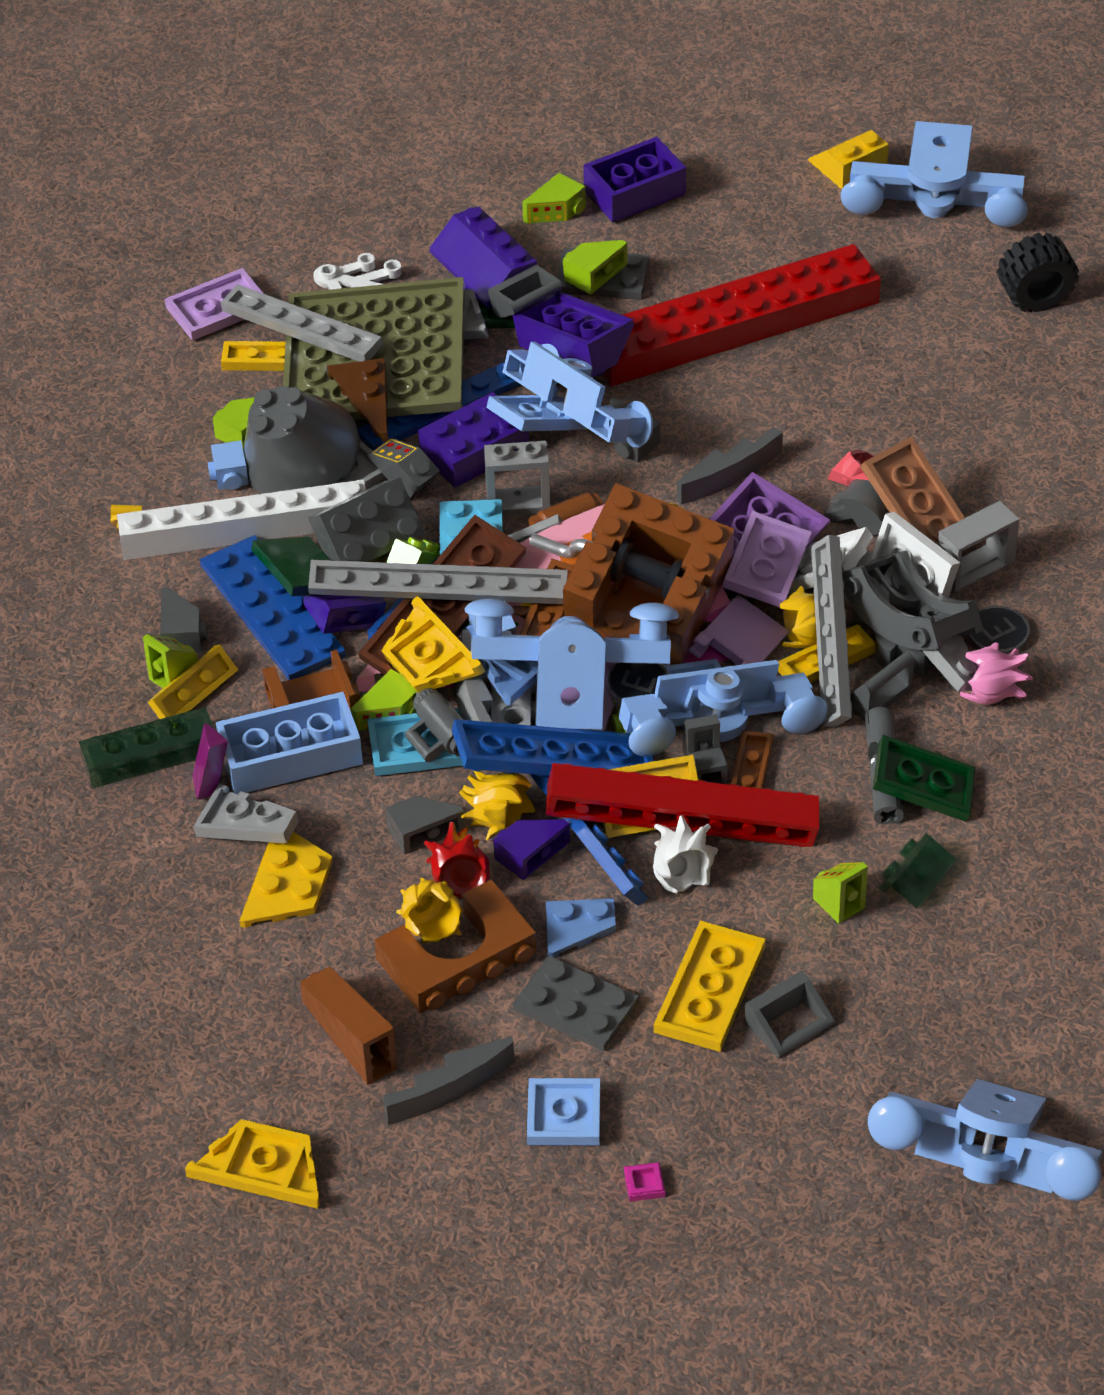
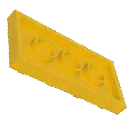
M700 921L654 1022V1033L721 1052L764 952L766 939Z

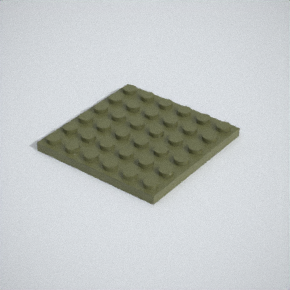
M464 277L289 293L288 303L381 336L383 346L370 360L385 359L388 417L449 412L463 407ZM286 335L283 386L296 387L301 391L332 400L343 406L354 420L365 419V417L361 418L351 405L350 400L341 393L340 386L336 381L329 378L327 365L358 361Z

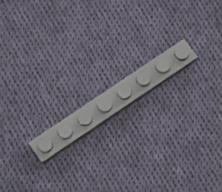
M311 560L308 590L309 594L394 598H416L418 596L420 599L469 601L497 599L505 600V602L563 604V588L568 580V570Z

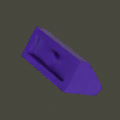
M304 596V605L323 634L369 629L384 614L387 603L383 597Z

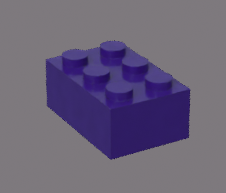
M658 137L583 165L585 193L612 223L686 194V167Z
M494 392L418 430L419 448L454 488L485 473L484 445L529 442V431H520L486 408L489 396H497Z

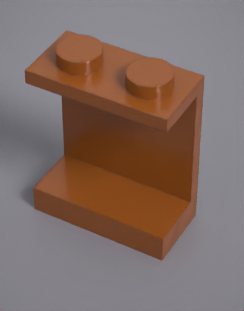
M337 650L331 651L332 669L284 682L280 681L275 666L262 669L264 689L272 708L344 692L348 706L351 709L361 698L357 684L350 683L351 672L348 662L341 661Z

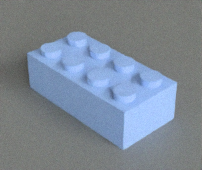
M344 692L216 722L217 732L228 741L224 764L235 794H238L240 791L247 793L363 764L360 736Z

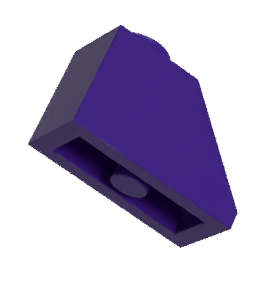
M565 819L516 821L507 829L501 830L493 839L494 859L524 880L570 843V823Z

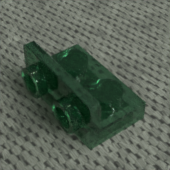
M927 833L917 841L911 838L899 851V854L902 856L899 863L896 860L892 861L881 874L885 880L878 889L885 892L888 888L892 887L915 908H918L924 903L957 859Z

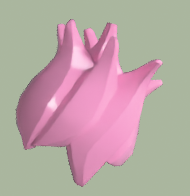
M996 642L980 650L967 652L965 658L975 663L977 671L974 677L968 681L972 687V694L960 692V696L984 705L994 704L1012 696L1021 700L1026 697V693L1015 683L1033 680V677L1017 667L1026 662L1030 654L1018 655V649H1014L1008 654L999 651V643Z

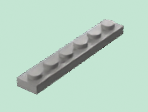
M238 284L220 302L222 311L356 361L370 360L383 346L381 336Z
M827 535L811 546L820 697L826 701L828 707L827 716L822 723V727H836L852 718V702L850 700L849 687L850 672L848 670V641L846 640V611L844 610V581L842 579L840 537Z

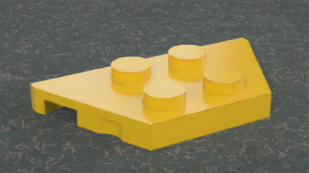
M418 596L411 603L414 609L407 620H400L395 628L394 635L388 639L381 650L385 658L417 693L427 688L436 689L486 672L479 660L472 659L471 652Z
M294 831L287 844L268 842L239 920L240 927H252L251 923L270 919L272 922L286 920L291 916L302 917L315 914L333 863L332 856Z
M241 1119L229 1129L227 1135L218 1138L208 1146L209 1152L196 1163L190 1161L185 1167L186 1177L316 1209L320 1205L310 1136Z

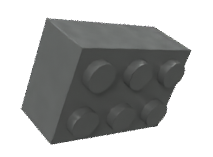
M401 477L388 479L307 517L322 551L331 561L369 562L391 551L396 539L408 541L409 536L419 538L425 535Z

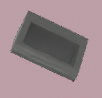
M536 264L488 289L494 315L503 318L514 315L562 290L563 285L558 278Z
M908 651L904 652L851 693L852 712L865 721V714L870 709L875 707L888 708L909 692L913 684V655Z
M802 971L745 1003V1023L778 1059L835 1025L834 1018L811 980ZM804 1002L818 1019L779 1042L768 1023Z

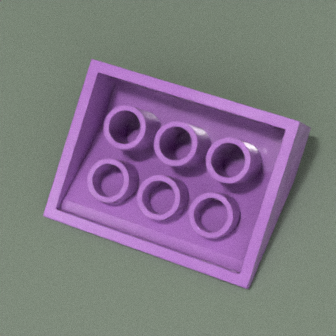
M754 472L742 482L710 517L713 521L734 528L733 557L752 511L811 531V537L806 549L830 522V519ZM724 588L725 591L740 594L738 592Z

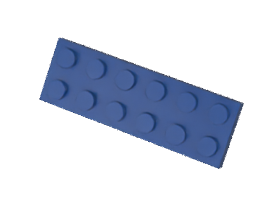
M255 535L200 558V566L288 680L302 677L331 664V651L333 650L338 651L340 659L346 657L345 649L332 633H322L305 607L304 597H292L251 550L253 540H258Z
M454 719L452 733L464 769L476 772L485 770L506 774H534L545 777L550 775L552 763L609 770L654 762L652 756H639L630 749V733Z

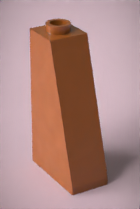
M329 966L320 972L310 974L306 979L300 981L303 1003L367 1085L397 1070L394 1028L338 973Z

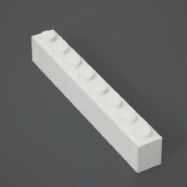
M364 480L117 514L123 560L233 545L254 535L258 540L312 534L314 531L307 517L365 491Z

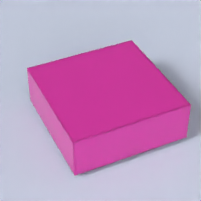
M660 1162L624 1167L629 1202L665 1197Z

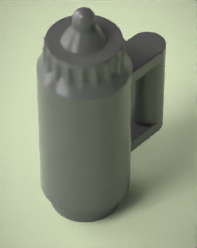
M427 688L419 693L416 692L413 706L421 720L405 732L407 740L426 762L433 761L446 750L448 753L460 757L452 733L454 719H464L442 694L435 691V689ZM427 729L438 740L432 747L421 736Z

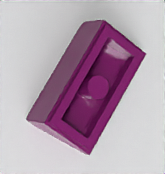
M208 723L203 726L192 775L195 794L198 800L211 796L217 788L228 741Z

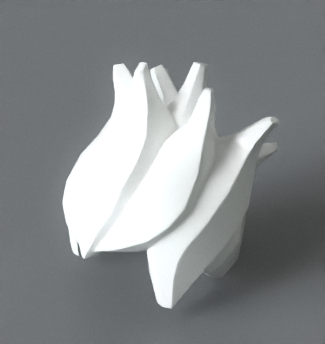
M683 815L679 817L676 832L665 826L655 824L654 828L661 832V839L655 842L657 848L653 869L657 880L666 890L678 893L684 892L692 884L709 885L710 868L718 852L716 847L706 845V832L711 827L709 824L692 832Z

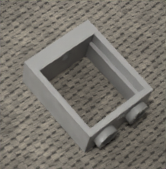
M546 441L484 445L487 500L502 499V517L535 515L538 511L550 507L549 460ZM540 468L541 486L495 489L494 472Z
M1001 501L939 531L938 546L960 562L952 586L954 592L1015 562L1019 518ZM986 539V545L962 557V551Z

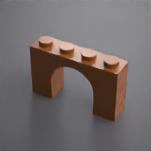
M492 880L462 894L464 915L484 938L481 946L473 953L456 959H444L431 955L423 949L405 925L374 940L376 960L419 1014L427 1009H438L445 1003L446 999L458 993L466 994L470 992L475 984L486 978L494 979L500 976L505 968L517 962L525 963L537 952L536 932Z

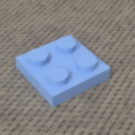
M529 1078L527 1145H599L600 1078Z

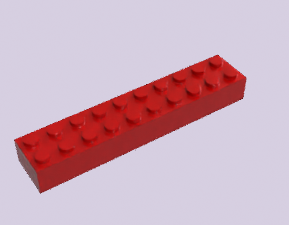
M851 244L623 314V316L633 319L634 326L617 364L607 369L604 376L612 387L878 304L880 301L881 278L857 246Z

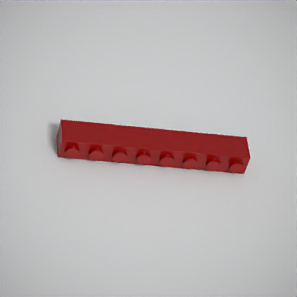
M552 763L547 783L546 815L655 829V824H659L672 831H676L679 817L683 815L692 832L709 824L711 827L706 832V835L813 847L819 830V796L801 792L792 793L768 788L760 789L736 784L728 785L703 780L695 781L673 778L671 776H655L638 772L607 770L605 768Z

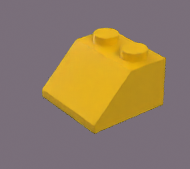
M869 130L808 158V161L838 187L843 189L846 184L850 183L852 161L888 164L889 144L874 131Z

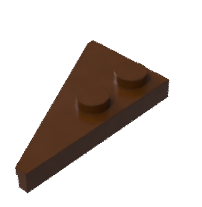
M385 359L327 365L329 378L336 381L340 386L341 393L350 400L351 405L361 418L365 417L374 434L380 437L383 442L389 441Z

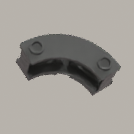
M907 550L886 555L842 571L844 593L855 611L875 632L897 645L915 650H935L942 647V640L954 635H970L984 631L975 600H954L941 594L937 596L926 588L928 584L916 571ZM889 600L894 604L903 607L911 615L906 614L893 607L889 603Z

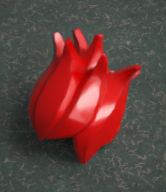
M450 822L443 844L435 841L424 842V845L432 853V856L426 862L431 864L433 880L436 883H443L445 881L447 886L453 889V895L463 899L462 894L489 881V859L478 847L479 839L473 841L471 834L466 835L468 831L466 827L457 834L454 822Z

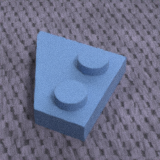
M478 659L486 671L484 673L508 706H511L537 682L538 661Z
M614 898L546 901L548 955L557 958L559 953L572 947L580 948L589 944L595 938H602L616 932Z

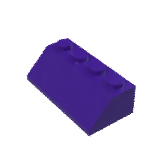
M479 206L454 214L430 246V253L455 277H464L465 287L473 289L476 298L486 308L492 307L488 289L537 264V261Z
M559 291L513 315L519 347L529 350L531 342H537L540 345L551 344L559 351L562 359L573 358L589 363L592 366L590 376L602 375L607 369L617 364L634 326V321L631 318Z

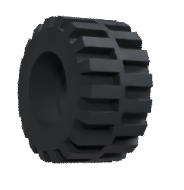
M1036 233L1033 237L1026 236L1022 238V241H1016L1012 244L1010 250L1004 252V258L1000 259L998 263L1000 268L997 269L998 279L1016 308L1019 307L1023 312L1027 310L1037 312L1038 310H1047L1052 306L1056 307L1060 301H1065L1069 297V292H1073L1076 288L1075 283L1079 280L1077 274L1079 269L1064 242L1059 237H1053L1049 233H1045L1043 236L1041 233Z

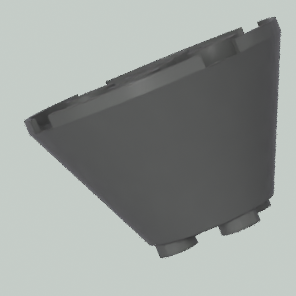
M281 386L257 392L249 410L243 448L248 482L257 492L264 494L336 483L341 477L343 479L346 478L356 462L360 448V436L354 419L343 406L332 400L301 391L296 387Z

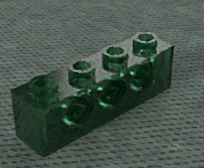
M206 707L79 741L82 762L92 789L195 761L204 724L208 723L213 727Z

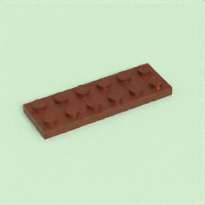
M474 514L432 565L514 568L526 554V547ZM404 598L359 651V658L384 675L390 669L399 673L385 658L381 650L388 639L394 635L395 628L400 620H407L414 609L411 604L414 598ZM421 599L456 637L469 623V616L465 612V607L473 601Z

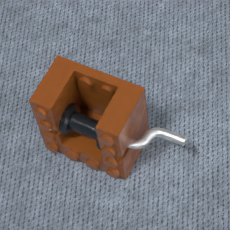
M615 483L592 529V541L576 539L568 546L533 533L529 540V545L563 558H574L579 555L563 588L564 617L575 616L582 619L587 625L599 632L602 637L629 638V634H639L640 619L630 616V611L640 604L662 603L676 609L679 613V618L667 621V635H669L671 640L670 665H676L686 662L690 653L689 649L694 645V639L698 636L724 582L733 559L734 528ZM625 575H627L628 577L622 589L619 590V585L622 579L625 577Z

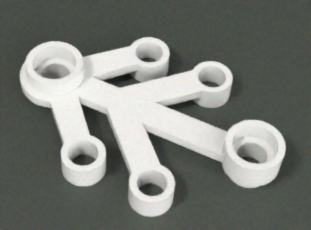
M363 253L358 256V262L340 267L332 264H324L318 267L313 274L314 281L319 286L329 290L341 289L340 285L350 288L383 285L377 282L401 276V263L397 260H388L384 263L383 269L370 272L375 268V257L370 253ZM360 271L369 272V273L362 274V275H359V276H356V277L350 276L351 274H354V273H357V272H360Z

